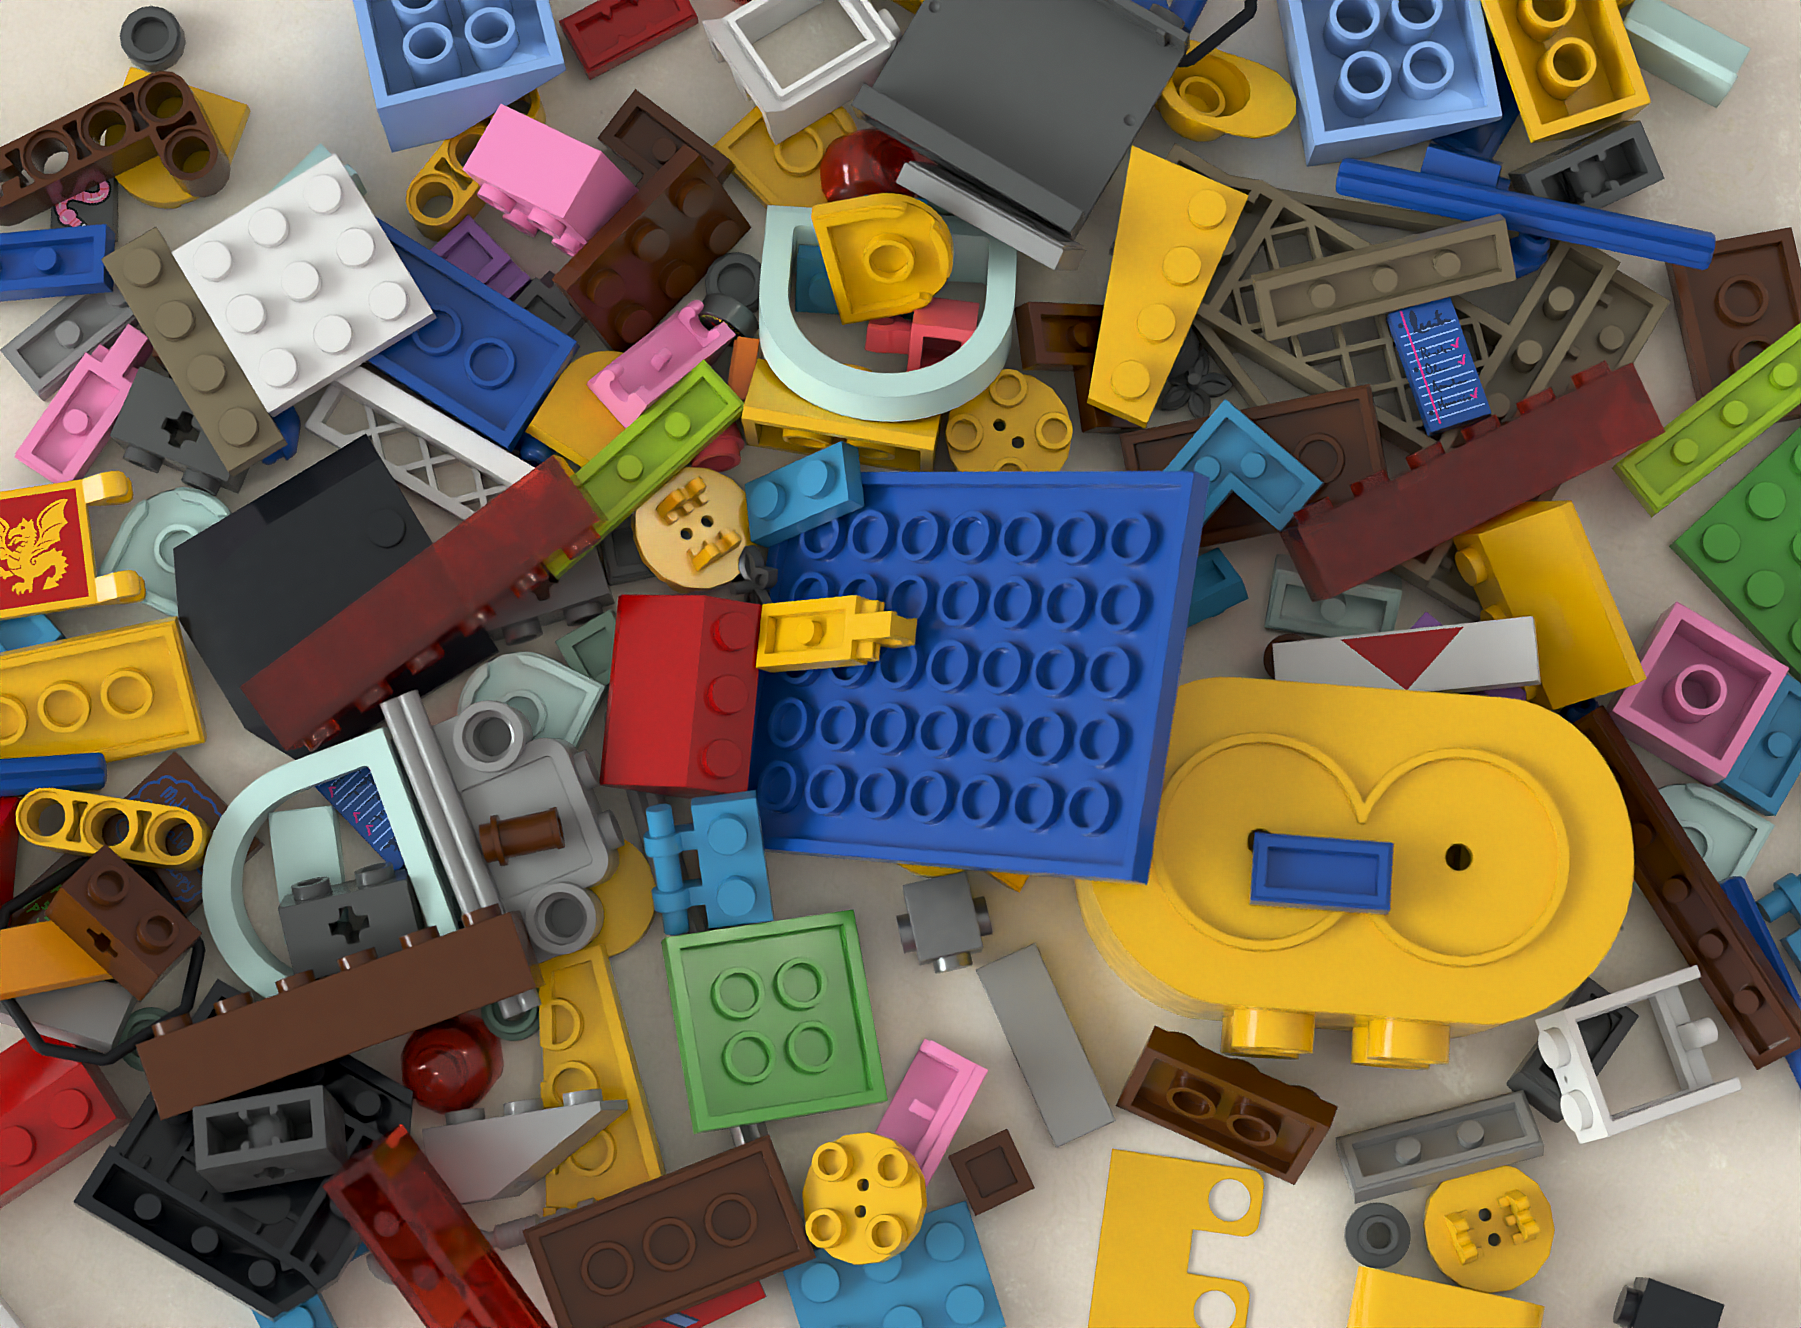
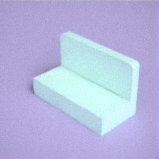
M1635 0L1623 20L1640 68L1715 108L1719 106L1738 77L1737 73L1751 49L1660 0Z

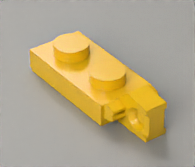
M858 595L762 604L756 668L774 673L867 665L868 662L879 661L880 647L900 648L915 645L917 619L896 615L897 612L884 611V602L870 600Z

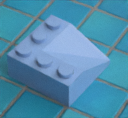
M353 0L377 111L392 153L454 138L496 113L500 104L507 106L566 71L549 0Z
M1277 0L1292 88L1296 97V110L1307 167L1341 162L1345 158H1367L1501 120L1502 111L1480 0Z

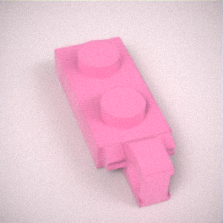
M128 324L110 350L100 344L91 355L85 352L14 457L52 483L82 479L111 438L110 434L140 366L143 367L153 351V346L146 334Z

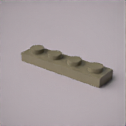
M1501 214L1251 275L1262 332L1267 342L1517 280L1506 219Z
M154 227L101 260L225 468L234 477L288 445V443L262 404L172 255V250L157 227Z

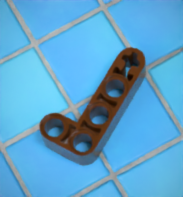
M158 71L151 73L0 147V183L4 182L1 185L4 195L0 197V225L12 226L19 224L158 155L165 168L183 191L194 197L205 198L212 196L222 190L229 180L231 170L229 159L201 102L185 80L174 72ZM171 97L183 98L182 106L175 115L168 118L157 117V110L163 101ZM117 124L126 125L125 134L119 142L111 146L100 145L101 136L106 129ZM197 151L210 152L209 161L200 171L194 173L183 172L184 162L192 153ZM59 152L69 153L68 162L62 170L53 174H44V166L49 157ZM23 170L34 180L32 184H26L29 181L21 173Z

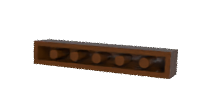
M499 903L492 904L462 915L461 919L465 927L463 929L440 936L437 925L427 927L400 937L399 941L403 950L378 958L375 947L338 959L337 962L341 972L316 980L313 969L278 980L275 984L279 994L255 1002L252 992L248 991L216 1002L213 1006L217 1016L193 1024L190 1013H186L152 1025L155 1038L136 1044V1048L160 1119L164 1120L193 1110V1107L208 1105L545 985L520 910L502 914Z

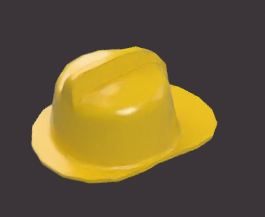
M1190 40V48L1185 55L1201 44V42ZM1215 48L1196 64L1177 68L1157 101L1155 108L1161 113L1163 120L1171 130L1181 137L1195 142L1214 141L1226 133L1255 139L1274 136L1289 126L1296 114V97L1290 84L1276 71L1260 63Z

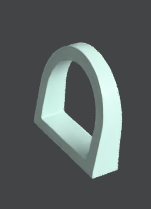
M767 205L759 284V338L763 354L770 368L798 396L829 412L855 419L878 422L911 421L939 415L967 403L982 393L999 375L1011 349L1017 249L957 216L940 215L950 230L954 245L952 272L947 281L983 283L986 285V303L982 319L969 340L942 361L908 372H869L846 366L826 356L814 347L798 328L790 310L792 277L797 272L799 245L819 246L811 219L812 208Z
M389 727L374 730L269 771L246 787L232 801L213 831L207 847L202 874V899L208 927L217 948L232 970L249 987L265 998L279 994L275 982L294 975L293 968L280 961L266 948L254 931L247 915L243 898L242 878L251 842L261 825L268 818V813L274 812L285 801L307 789L367 767L371 770L428 927L437 925L440 936L465 928L461 919L462 911Z

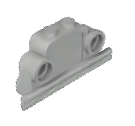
M418 690L407 692L381 703L380 707L462 914L464 915L499 903L502 914L520 910L538 964L560 955L579 951L591 943L602 929L604 910L600 899L590 888L608 881L616 873L619 865L617 848L624 846L625 843L622 831L613 812L610 809L602 812L593 788L600 786V777L589 752L586 749L578 752L571 743L563 739L539 738L533 740L532 728L526 716L518 709L499 701L486 700L476 702L468 706L460 715L433 726L430 723ZM557 807L564 833L565 848H554L508 858L509 864L506 866H500L499 861L486 862L480 842L479 825L490 823V816L498 815L500 820H505ZM535 988L498 1001V1005L504 1019L542 1005V1002Z

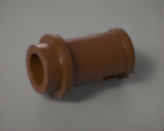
M557 807L505 820H500L498 815L490 816V823L479 825L481 847L487 863L499 861L500 866H506L509 864L508 858L554 848H565L564 833Z

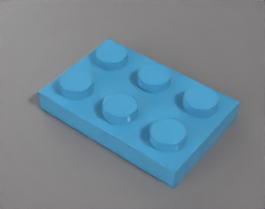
M966 1201L926 1213L920 1231L906 1250L886 1262L855 1265L834 1258L825 1249L819 1248L813 1250L816 1256L815 1259L783 1271L800 1328L1006 1327Z

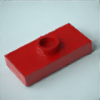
M598 0L559 21L562 32L589 80L699 23L698 16L689 0Z

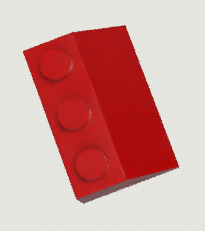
M622 594L618 596L599 778L600 786L687 799L747 791L759 676L756 660L762 605L707 595Z
M40 1035L46 1043L88 1050L83 1046ZM25 1037L0 1053V1209L132 1121L128 1111L98 1065L41 1055L33 1050Z

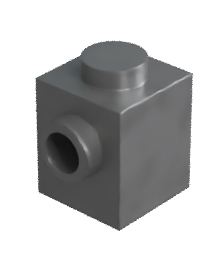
M963 871L903 885V894L908 913L896 916L904 954L916 951L919 965L933 963L936 974L972 966L971 954L983 951L981 936L993 933L985 897L972 899L967 872Z

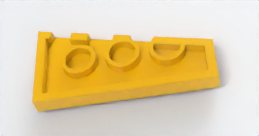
M1132 145L1088 394V404L1146 428L1249 195Z
M605 944L560 955L539 964L545 985L539 987V997L542 1005H539L540 1046L543 1047V1082L540 1083L544 1109L564 1106L562 1094L591 1089H602L603 1100L627 1099L628 1103L627 1111L545 1175L546 1207L543 1208V1217L555 1214L560 1208H577V1203L583 1200L595 1198L596 1201H599L666 1174Z

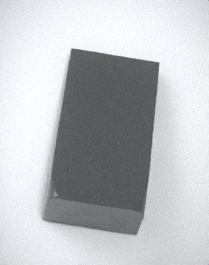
M1587 977L1561 1010L1609 995L1610 993L1590 977ZM1627 1006L1577 1022L1596 1077L1639 1017L1638 1014ZM1537 1040L1506 1084L1513 1092L1524 1090L1527 1101L1531 1106L1549 1120L1559 1123L1564 1119L1560 1104L1562 1093L1553 1069L1542 1058Z

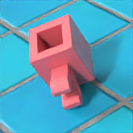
M932 297V301L927 306L914 310L912 322L905 320L899 315L869 320L865 350L876 353L907 354L906 372L933 365L952 355L969 340L977 327L980 303Z

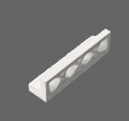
M360 365L330 383L304 425L307 431L338 449L367 434L370 440L373 439L375 449L396 483L504 546L521 542V540L516 535L493 523L488 500L514 493L533 504L527 514L528 516L559 489L552 477ZM345 394L365 406L370 429L343 435L326 425V422ZM375 413L392 423L378 426ZM408 431L418 437L423 460L396 466L386 460L381 437ZM428 444L446 454L431 458ZM461 462L472 469L477 491L451 498L439 491L434 468ZM426 471L429 485L411 474ZM482 475L500 486L485 489ZM480 502L483 516L465 505Z

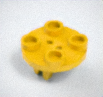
M1003 369L982 393L967 403L949 411L945 440L950 461L958 472L1060 471L1068 459L1073 427L1067 408L1051 387L1031 375L1022 374L1014 369ZM998 421L1003 422L1005 429L1002 431L995 430L994 423ZM1014 439H1021L1024 445L1018 449L1013 447L1012 441Z
M682 468L636 509L631 517L633 540L642 562L659 580L667 583L673 591L682 594H689L694 591L707 592L729 584L740 574L738 569L739 558L744 547L750 545L757 546L750 539L746 493L731 478L710 468ZM701 519H708L711 527L703 526ZM681 531H687L690 534V539H683Z
M871 1132L844 1135L834 1142H827L819 1146L813 1154L812 1164L809 1167L802 1191L804 1219L806 1221L805 1228L809 1240L815 1246L825 1249L832 1257L855 1265L886 1262L906 1250L921 1229L927 1207L925 1178L915 1157L895 1139ZM864 1180H867L869 1183L866 1191L863 1190ZM862 1206L866 1208V1215L864 1217L860 1215Z
M1505 1165L1440 1182L1426 1199L1423 1229L1427 1250L1440 1272L1449 1277L1459 1287L1484 1293L1513 1290L1533 1278L1550 1255L1555 1233L1551 1205L1538 1184L1515 1167ZM1481 1209L1488 1210V1220L1482 1221L1479 1218L1478 1214ZM1492 1233L1496 1234L1499 1238V1242L1495 1246H1491L1488 1242V1237Z

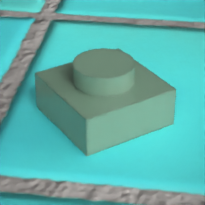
M610 609L555 641L571 669L605 686H609L617 616L615 611Z

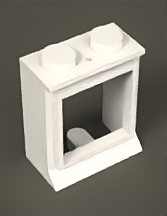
M752 0L722 19L702 20L713 55L719 63L724 60L727 61L739 91L747 102L753 99L762 112L769 137L777 145L854 99L864 83L870 87L874 85L902 38V33L897 23L885 8L876 12L869 0H838L866 40L783 90L751 44L825 0Z
M1697 965L1535 1019L1540 1032L1538 1036L1540 1053L1545 1063L1553 1069L1562 1093L1560 1104L1563 1117L1568 1126L1576 1132L1580 1144L1606 1138L1742 1090L1738 1077L1713 1083L1701 1047L1718 1040L1717 1027L1709 1017L1691 1022L1680 993L1679 984L1701 977ZM1649 999L1682 1091L1610 1116L1577 1022Z

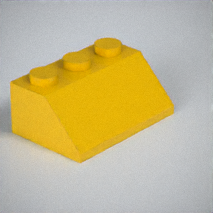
M1481 0L1531 143L1571 139L1609 127L1619 121L1630 120L1651 103L1615 0Z
M758 358L745 399L741 419L748 446L809 456L843 441L858 447L861 465L903 472H933L943 413L928 418L899 422L868 421L842 416L815 406L798 396L776 376L767 360ZM844 364L855 369L873 372L862 366Z
M1572 500L1513 502L1451 534L1458 550L1455 553L1457 568L1463 579L1470 586L1474 587L1483 608L1480 612V620L1490 621L1533 616L1535 619L1541 685L1520 687L1526 692L1527 702L1542 706L1548 710H1555L1636 685L1647 679Z

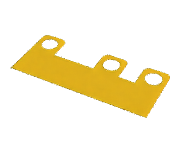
M1112 1149L1088 1328H1201L1194 1317V1306L1202 1294L1213 1290L1224 1292L1235 1304L1236 1316L1229 1328H1246L1250 1296L1247 1287L1243 1283L1236 1280L1189 1274L1187 1270L1193 1229L1243 1237L1249 1236L1257 1230L1264 1190V1181L1261 1175L1252 1169ZM1233 1179L1241 1182L1247 1188L1250 1194V1207L1241 1219L1231 1222L1223 1221L1212 1213L1208 1201L1209 1193L1219 1181Z

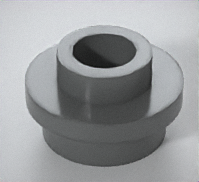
M1369 1203L1359 1207L1351 1214L1345 1226L1344 1239L1349 1253L1357 1262L1370 1268H1387L1396 1264L1404 1257L1410 1245L1411 1233L1406 1218L1395 1207L1385 1203ZM1377 1222L1384 1224L1390 1233L1388 1243L1379 1249L1371 1246L1367 1240L1368 1228Z

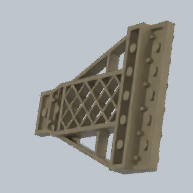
M1175 143L1165 160L1249 195L1191 325L1199 342L1229 381L1233 383V386L1250 408L1270 404V402L1234 358V353L1244 355L1309 395H1315L1357 386L1350 357L1382 350L1390 381L1372 385L1373 397L1394 392L1401 419L1375 405L1380 434L1385 440L1416 457L1420 463V471L1381 535L1372 534L1359 517L1339 522L1368 559L1472 621L1479 622L1480 612L1483 608L1474 587L1470 586L1463 579L1457 568L1455 553L1458 550L1451 534L1513 502L1552 501L1669 305L1670 300L1617 270L1621 262L1601 250L1549 238L1550 247L1547 251L1548 256L1545 265L1509 323L1506 324L1459 295L1451 296L1462 331L1466 330L1470 333L1477 361H1474L1477 372H1479L1478 376L1491 414L1486 419L1445 431L1440 439L1436 441L1421 432L1425 430L1422 419L1417 421L1412 419L1405 389H1410L1407 377H1401L1394 351L1396 345L1393 337L1390 336L1384 313L1373 316L1379 339L1347 346L1342 326L1338 324L1330 326L1336 349L1303 356L1298 335L1287 337L1291 354L1257 335L1263 333L1260 321L1248 324L1241 293L1253 291L1254 289L1251 278L1242 279L1262 246L1264 247L1269 270L1280 268L1273 243L1276 240L1301 234L1306 236L1312 260L1323 258L1320 245L1335 254L1372 245L1326 217L1421 233L1468 221L1275 188L1263 180L1229 175ZM1278 220L1285 224V226L1274 228ZM1508 230L1509 240L1519 236V232ZM1115 240L1109 250V255L1113 256ZM1230 298L1237 322L1222 314ZM1485 342L1494 347L1489 357ZM1339 360L1346 387L1312 366Z

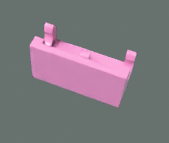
M693 300L680 312L676 311L592 377L586 384L625 429L702 360H705L710 366L713 365L736 335L725 322L715 326L710 331L706 329L698 316L704 308L702 301Z
M924 1039L875 1133L895 1139L915 1157L925 1178L927 1188L988 1070L932 1040Z

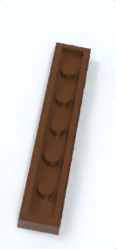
M1601 705L1573 722L1572 725L1584 734L1599 751L1611 769L1622 793L1632 830L1634 847L1633 879L1689 966H1698L1701 974L1698 980L1756 1070L1801 1048L1800 1008L1605 707Z

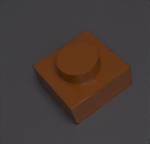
M1008 1129L948 1156L975 1216L1035 1188Z

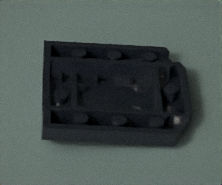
M367 434L362 435L173 548L178 619L244 728L294 760L359 737L385 722L386 719L380 707L381 703L413 690H418L421 699L500 652Z
M217 978L192 1017L193 1024L217 1016L213 1006L214 1003L242 994V992ZM346 1055L213 1102L219 1103L323 1085L344 1109L348 1172L221 1194L196 1171L193 1110L161 1120L152 1092L150 1091L115 1147L109 1145L73 1203L79 1209L265 1318L276 1322L338 1282L407 1170L414 1098L413 1091L353 1056Z

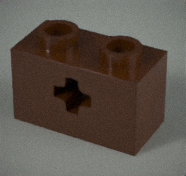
M106 844L59 888L44 912L52 922L139 1002L184 959L202 934L199 929Z

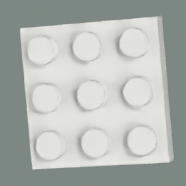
M336 153L171 252L262 404L272 417L277 416L437 318Z

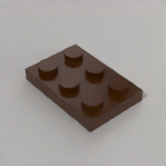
M684 144L552 278V281L609 351L624 353L645 337L707 274L708 268L712 263L730 251L752 227L701 155Z
M1792 227L1716 241L1713 258L1708 269L1701 270L1665 262L1696 401H1699L1801 323V266ZM1801 404L1776 423L1801 419Z
M1154 1026L1116 1104L1119 1108L1293 1185L1296 1184L1331 1128L1338 1106L1321 1099L1309 1088L1286 1084L1261 1073L1257 1067L1248 1061L1225 1057L1200 1046L1189 1035L1175 1031L1169 1032L1157 1026Z

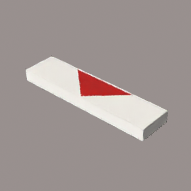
M1533 616L1272 644L1275 680L1451 694L1541 685L1536 625Z

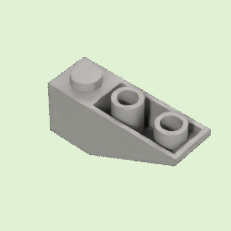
M591 1089L562 1094L564 1106L544 1109L543 1099L538 1098L504 1103L505 1116L485 1119L484 1108L445 1113V1126L422 1129L432 1208L472 1204L522 1195L627 1111V1099L603 1100L602 1089Z

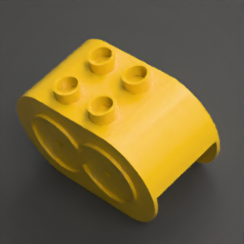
M1212 677L1180 685L1177 689L1148 884L1140 885L1074 879L1082 919L1094 945L1109 967L1126 985L1160 1008L1191 1019L1222 1021L1220 1054L1250 1058L1299 1059V1054L1313 1053L1314 1028L1352 1031L1351 1064L1429 1070L1430 1064H1449L1450 1038L1480 1033L1544 1010L1576 989L1597 968L1616 939L1627 912L1634 874V847L1627 807L1611 769L1584 734L1570 722L1542 706L1524 700L1504 697L1242 677ZM1269 833L1392 842L1391 898L1388 915L1249 905L1254 834Z

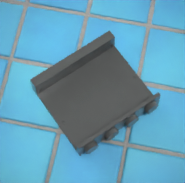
M924 0L874 85L870 87L864 83L851 106L859 119L979 189L1075 240L1190 48L1189 33L1182 30L1185 22L1175 13L1158 4H1152L1150 9L1147 10L1132 0Z

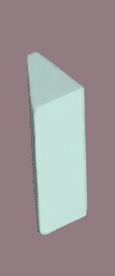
M1277 554L1271 581L1265 628L1324 638L1394 631L1402 595V580L1391 572Z

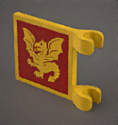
M118 470L109 471L79 480L0 492V621L99 605L137 603L145 599V581L141 576H138L137 572L124 570L97 577L88 506H110L131 502L134 495L132 482L123 472Z

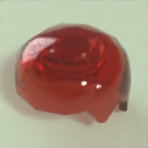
M875 127L856 130L836 138L828 145L820 164L821 189L828 203L881 193L902 194L914 198L916 194L897 184L896 180L904 163L917 161L911 148Z
M464 1013L414 1031L406 1041L400 1055L404 1087L413 1091V1098L419 1106L440 1115L471 1109L478 1105L500 1078L504 1067L500 1038L489 1031L482 1018L469 1013Z

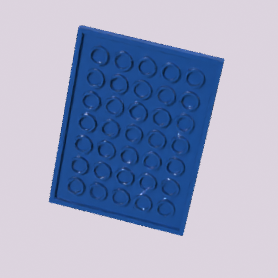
M1195 471L861 472L864 507L769 547L766 566L778 569L777 583L768 593L773 603L858 595L870 600L884 602V611L897 612L896 615L917 619L915 645L900 648L880 647L879 661L868 662L867 665L774 673L759 669L747 791H757L765 852L1128 884H1148L1210 481L1209 477Z

